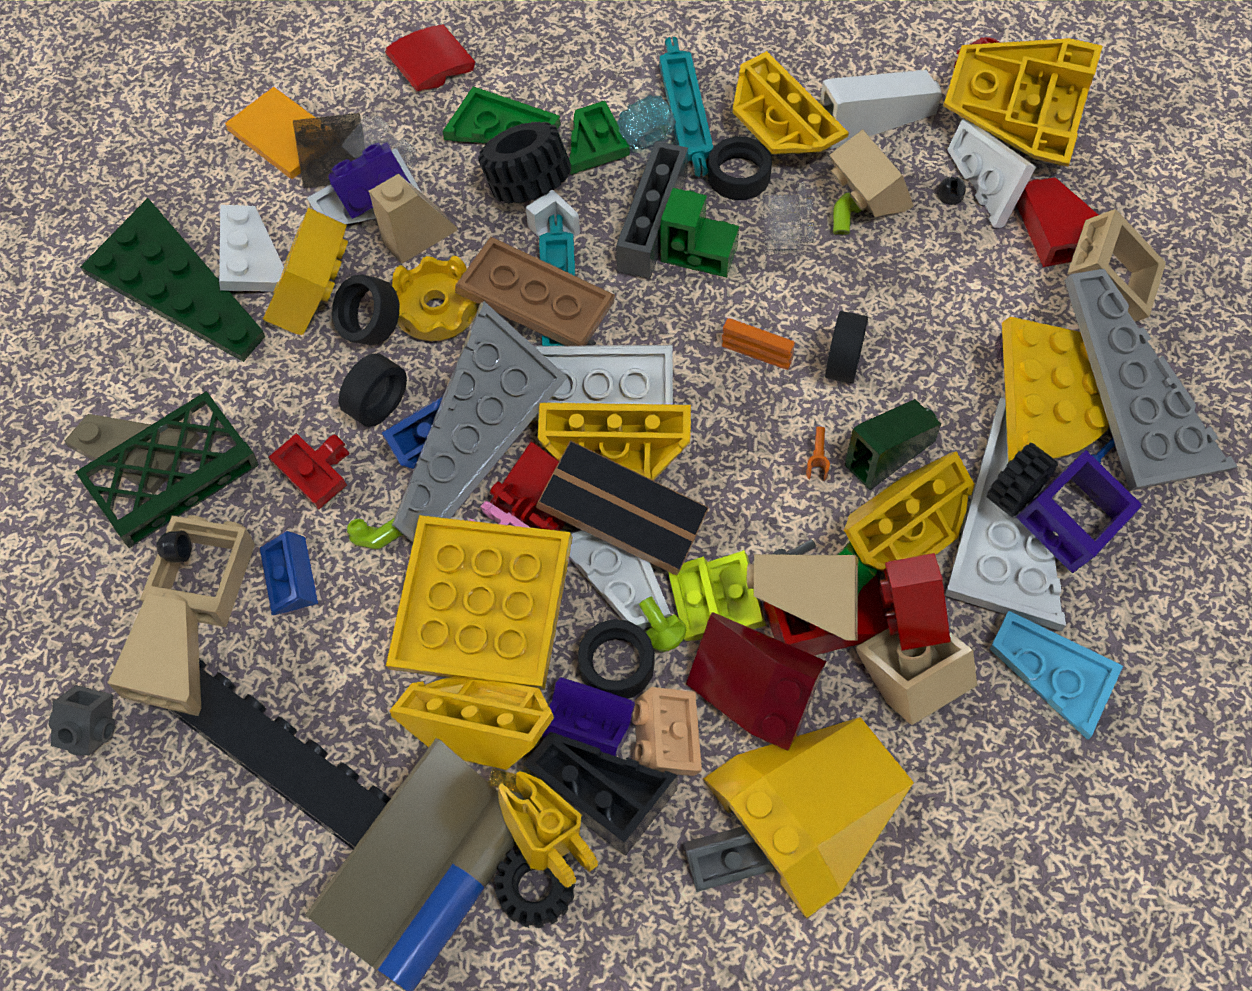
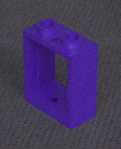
M1085 450L1067 465L1016 518L1071 573H1074L1093 559L1143 505ZM1070 479L1112 519L1094 539L1052 499Z

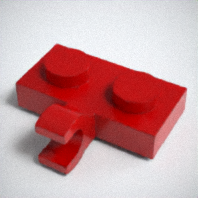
M296 433L268 456L271 463L318 510L347 486L344 478L330 466L338 464L350 454L344 447L345 443L336 434L330 436L315 451Z

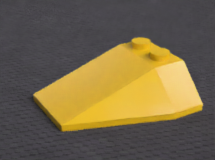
M1071 38L962 45L943 106L1036 160L1068 167L1078 136L1077 131L1087 95L1096 72L1103 45Z
M861 717L796 736L789 751L770 744L738 754L703 778L728 813L734 812L781 875L780 884L806 919L842 893L914 784L912 779Z

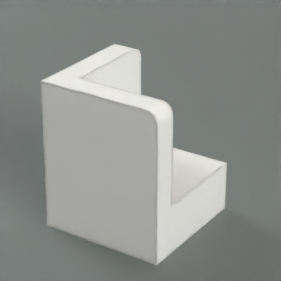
M553 189L549 191L550 193L541 196L526 207L528 228L538 237L549 232V217L551 215H554L555 225H557V214L563 217V232L572 233L574 237L580 234L578 213Z

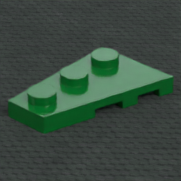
M473 86L442 132L444 140L487 143L499 133L520 124L548 122L551 125H555L557 130L561 124L559 115Z

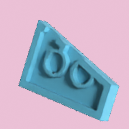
M1008 611L990 647V650L1087 740L1092 737L1123 665L1011 611Z

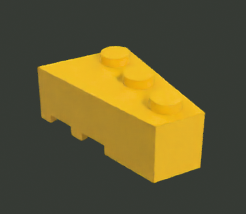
M311 208L307 209L284 263L280 280L273 291L274 295L262 320L297 335H304L320 301L322 300L327 303L335 283L329 281V279L335 280L342 263L339 260H341L348 244V240L343 239L347 227L346 224Z

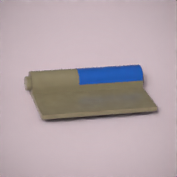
M436 738L305 916L404 991H414L498 870L500 862L505 860L506 854L516 844L505 824L499 805L498 790L440 739ZM511 790L517 798L525 800L521 793Z

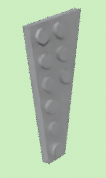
M1099 269L1069 275L1064 281L1129 491L1212 475L1237 468L1238 466L1232 457H1225L1215 442L1218 436L1212 427L1206 428L1194 411L1196 407L1195 402L1164 356L1159 358L1149 344L1148 340L1151 337L1145 328L1139 329L1128 313L1129 304L1106 270Z
M485 301L480 303L392 524L411 542L414 541L419 515L450 519L538 414L539 403H547L568 378Z

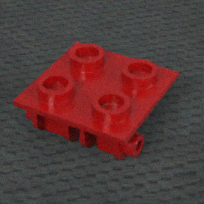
M531 441L504 482L497 481L492 486L490 494L493 495L490 503L506 514L508 512L530 528L561 531L566 524L565 521L536 508L538 500L559 461Z

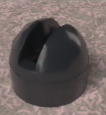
M946 177L943 179L937 191L939 200L948 205H956L962 202L966 192L964 181L959 177ZM951 187H955L956 194H951Z
M183 530L164 533L156 544L157 553L168 562H186L192 550L191 539L188 533Z

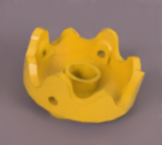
M426 256L412 270H407L403 265L396 267L393 273L392 287L397 292L400 303L397 324L404 332L419 340L441 341L460 334L471 325L478 311L479 304L455 293L456 283L467 270L462 259L458 256H452L448 261H441L434 257ZM434 298H440L444 300V302L437 307H430L426 305L428 301Z

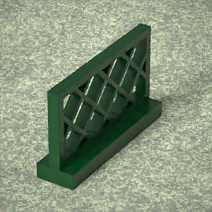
M205 391L80 468L75 473L108 518L120 538L128 548H131L168 524L172 516H181L259 466L249 445L246 441H243L209 393ZM207 405L212 412L210 425L191 424L192 414ZM218 421L223 428L216 427ZM168 428L181 430L177 446L158 444L160 433ZM188 431L207 434L204 450L184 448ZM214 435L230 437L236 444V446L225 453L211 452ZM136 448L148 450L144 467L126 465L127 454ZM156 451L175 454L171 471L152 468ZM182 455L200 457L199 469L191 474L178 472ZM102 469L115 470L111 488L94 486L89 477ZM123 472L142 474L138 492L118 489ZM149 476L169 478L166 490L158 495L145 493ZM101 494L108 495L107 503ZM116 496L135 499L133 511L118 520L113 513Z

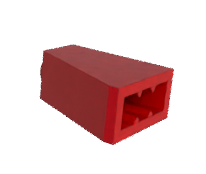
M1056 177L1029 181L1016 204L1043 267L1072 262L1085 221L1098 216L1092 208Z

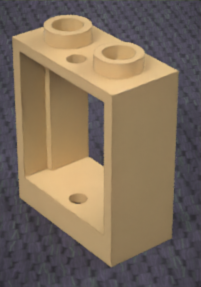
M1114 209L1085 221L1067 274L1071 275L1105 269L1129 304L1128 313L1134 321H1139L1150 317L1166 262L1129 222ZM1112 253L1132 273L1128 285L1109 266Z
M189 515L187 518L172 516L166 533L183 530L188 533L191 543L232 549L215 597L172 590L181 562H168L157 554L140 600L144 602L147 593L163 596L164 593H173L188 601L187 604L196 615L198 623L227 627L255 543L247 529L236 522L226 521L223 524L208 522L206 519L195 515Z

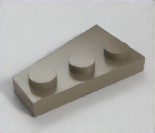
M87 414L64 442L69 448L91 460H95L152 424ZM168 428L161 432L158 444L177 446L181 430ZM188 431L184 448L192 449L198 442L200 437L197 432ZM138 448L132 450L127 454L125 464L144 467L148 450ZM156 451L152 468L171 471L175 454ZM122 473V477L139 486L142 474ZM149 476L146 490L155 494L167 478Z

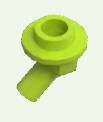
M652 596L638 604L652 626L646 631V634L650 637L653 648L657 651L665 652L678 647L687 631L684 622L675 614L665 618Z

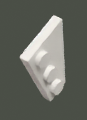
M583 530L572 533L573 540L569 556L570 560L622 620L630 621L642 629L651 627L650 622L638 605L650 596L653 597L665 618L671 616L649 562Z

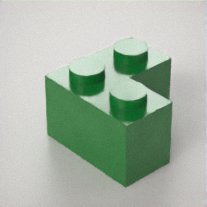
M672 188L661 218V262L727 278L738 247L739 226L726 221L706 218L707 195L690 190Z

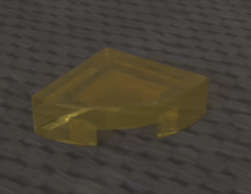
M491 768L488 779L490 786L498 787L503 783L510 791L520 793L516 787L515 773Z

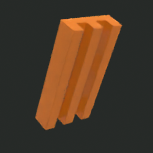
M727 318L723 326L722 347L785 370L789 369L793 361L794 341Z

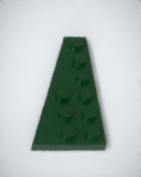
M149 198L80 266L83 273L243 362L266 337L260 326L229 291L220 290L219 279Z

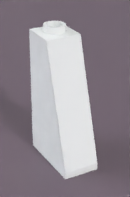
M927 70L824 80L820 104L849 132L847 138L832 145L830 149L843 145L862 129L868 136H872L937 114L939 102L942 98L940 85L932 79Z

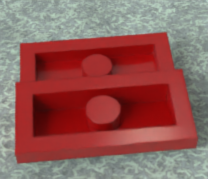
M444 24L412 32L387 46L385 50L387 56L416 91L439 88L445 84L446 76L469 73L474 70L475 60Z

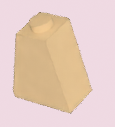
M399 174L369 191L383 244L401 264L458 230L456 225L435 203Z
M754 554V564H748L747 587L754 589V597L845 640H858V557L856 555Z
M147 593L108 684L121 698L199 716L201 711L198 620L188 606V601L183 597L173 593H164L163 596Z

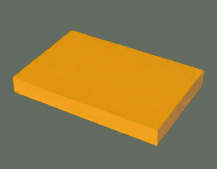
M274 86L225 123L227 130L291 180L340 143L339 135Z

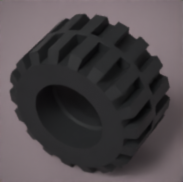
M548 122L524 123L509 128L489 140L480 150V155L478 156V161L493 196L499 202L504 201V203L509 204L534 200L550 193V190L556 189L568 178V174L572 169L557 127Z

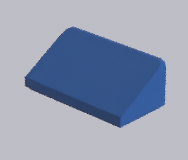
M286 531L261 546L260 553L271 614L274 616L318 604L305 537Z

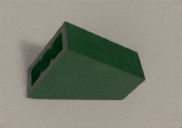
M916 399L902 404L853 428L845 466L869 490H872L936 441L941 423L932 410L924 408Z

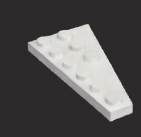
M1000 398L945 596L1003 614L1011 611L1033 623L1062 632L1066 622L1064 612L1061 610L1060 578H1057L1055 556L1016 516H1009L986 497L988 490L991 488L990 486L998 479L997 476L1001 471H1004L1008 464L1006 403L1004 398Z

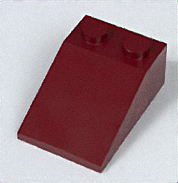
M712 612L686 685L749 734L789 751L802 726L827 661Z

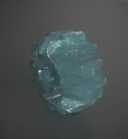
M648 95L645 99H637V102L628 104V109L619 114L620 119L617 122L619 132L632 149H646L648 146L654 145L655 141L665 140V136L672 133L673 126L676 123L673 111L661 96L653 97Z

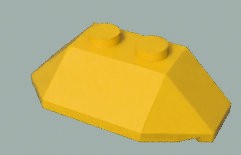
M767 51L740 65L732 113L772 154L821 152L848 137L849 132Z
M539 403L538 441L558 461H560L571 440L654 481L690 444L691 405Z
M957 451L951 452L901 477L849 515L844 532L861 562L881 572H884L883 569L886 568L885 562L932 553L937 555L958 539L967 510L968 496L972 495L975 484Z
M459 677L439 679L424 685L423 681L411 683L389 710L392 718L428 748L437 738L464 761L508 770L532 750L554 719L553 713L539 688L514 683L470 680Z

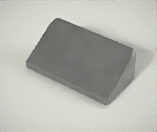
M744 826L682 843L696 892L776 870Z

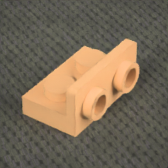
M658 687L649 688L634 701L635 708L632 717V723L636 729V744L633 752L634 760L638 761L640 765L663 773L668 771L677 775H697L702 771L696 692Z

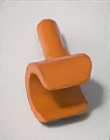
M816 427L815 450L813 451V456L809 458L806 468V476L809 480L813 467H821L824 470L823 481L828 477L830 462L824 456L825 427Z

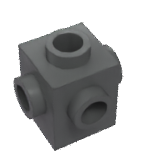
M75 685L54 700L49 717L51 746L68 750L73 755L89 756L101 745L108 742L115 729V721L112 719L113 694Z

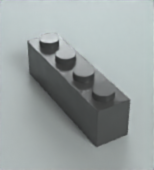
M655 141L616 244L618 272L651 279L661 251V218L672 188L682 190L688 175V147Z

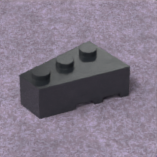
M550 732L523 764L525 773L546 783L581 814V822L625 856L677 791V774L668 771L663 773L640 765L638 761L627 757L625 760L601 752L600 748Z

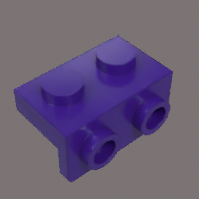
M388 142L382 145L374 143L362 151V156L353 161L347 159L339 162L332 168L333 172L328 175L331 186L352 219L373 208L369 194L371 189L397 174L410 183Z
M560 677L555 684L553 698L549 704L554 719L541 737L545 738L550 732L600 748L601 752L617 757L630 730L635 702Z

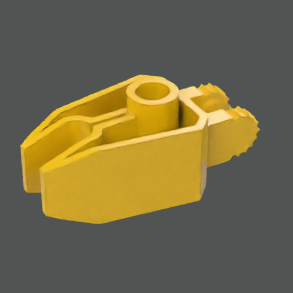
M519 771L516 773V787L525 800L517 798L503 783L498 786L499 805L505 824L530 869L544 871L546 868H549L555 877L559 879V882L569 888L576 882V877L572 868L563 859L564 855L571 852L580 865L589 872L598 866L594 853L579 835L581 814L541 779Z

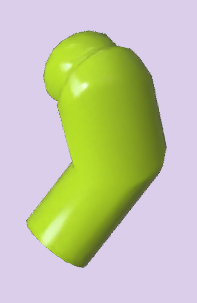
M851 192L844 193L834 205L833 234H850L851 212L859 213L862 211L852 199Z
M395 518L379 528L367 526L363 519H354L347 526V532L350 535L349 539L354 545L377 550L385 547L403 534L392 526Z

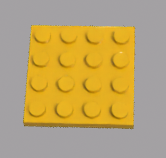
M419 515L386 667L396 671L448 678L459 677L470 680L514 683L545 690L573 540L572 534L565 531Z

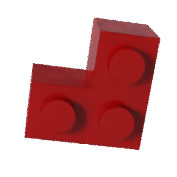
M935 553L885 562L886 568L883 569L885 579L880 580L879 586L883 610L891 609V611L885 612L890 636L898 635L901 651L951 642L943 579Z

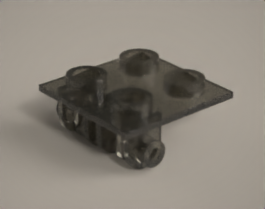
M360 113L293 120L303 188L331 185L328 175L333 172L332 168L336 164L347 159L353 161L362 156L365 143Z

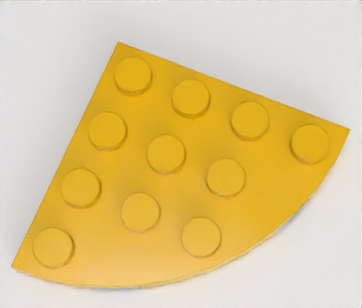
M1011 316L1002 322L1008 462L1012 461L1015 455L1030 443H1034L1053 459L1069 456L1092 444L1110 426L1081 332Z

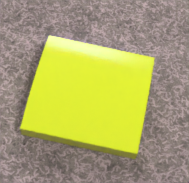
M745 550L707 562L704 556L685 562L677 576L668 572L678 617L686 625L685 641L702 639L712 612L751 629L767 626L760 599L754 597V589L747 587V566L750 562Z

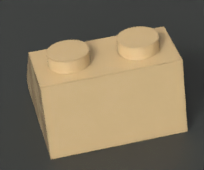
M863 129L829 155L834 165V168L831 170L832 175L842 187L848 184L853 190L850 195L861 210L867 207L874 217L905 212L914 207L903 175Z
M888 629L856 647L857 654L886 703L911 725H914L977 686L973 649L951 632V642L901 651L898 635L890 636Z

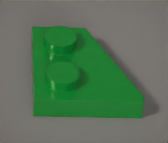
M605 100L575 110L569 157L572 168L570 174L630 155V146Z

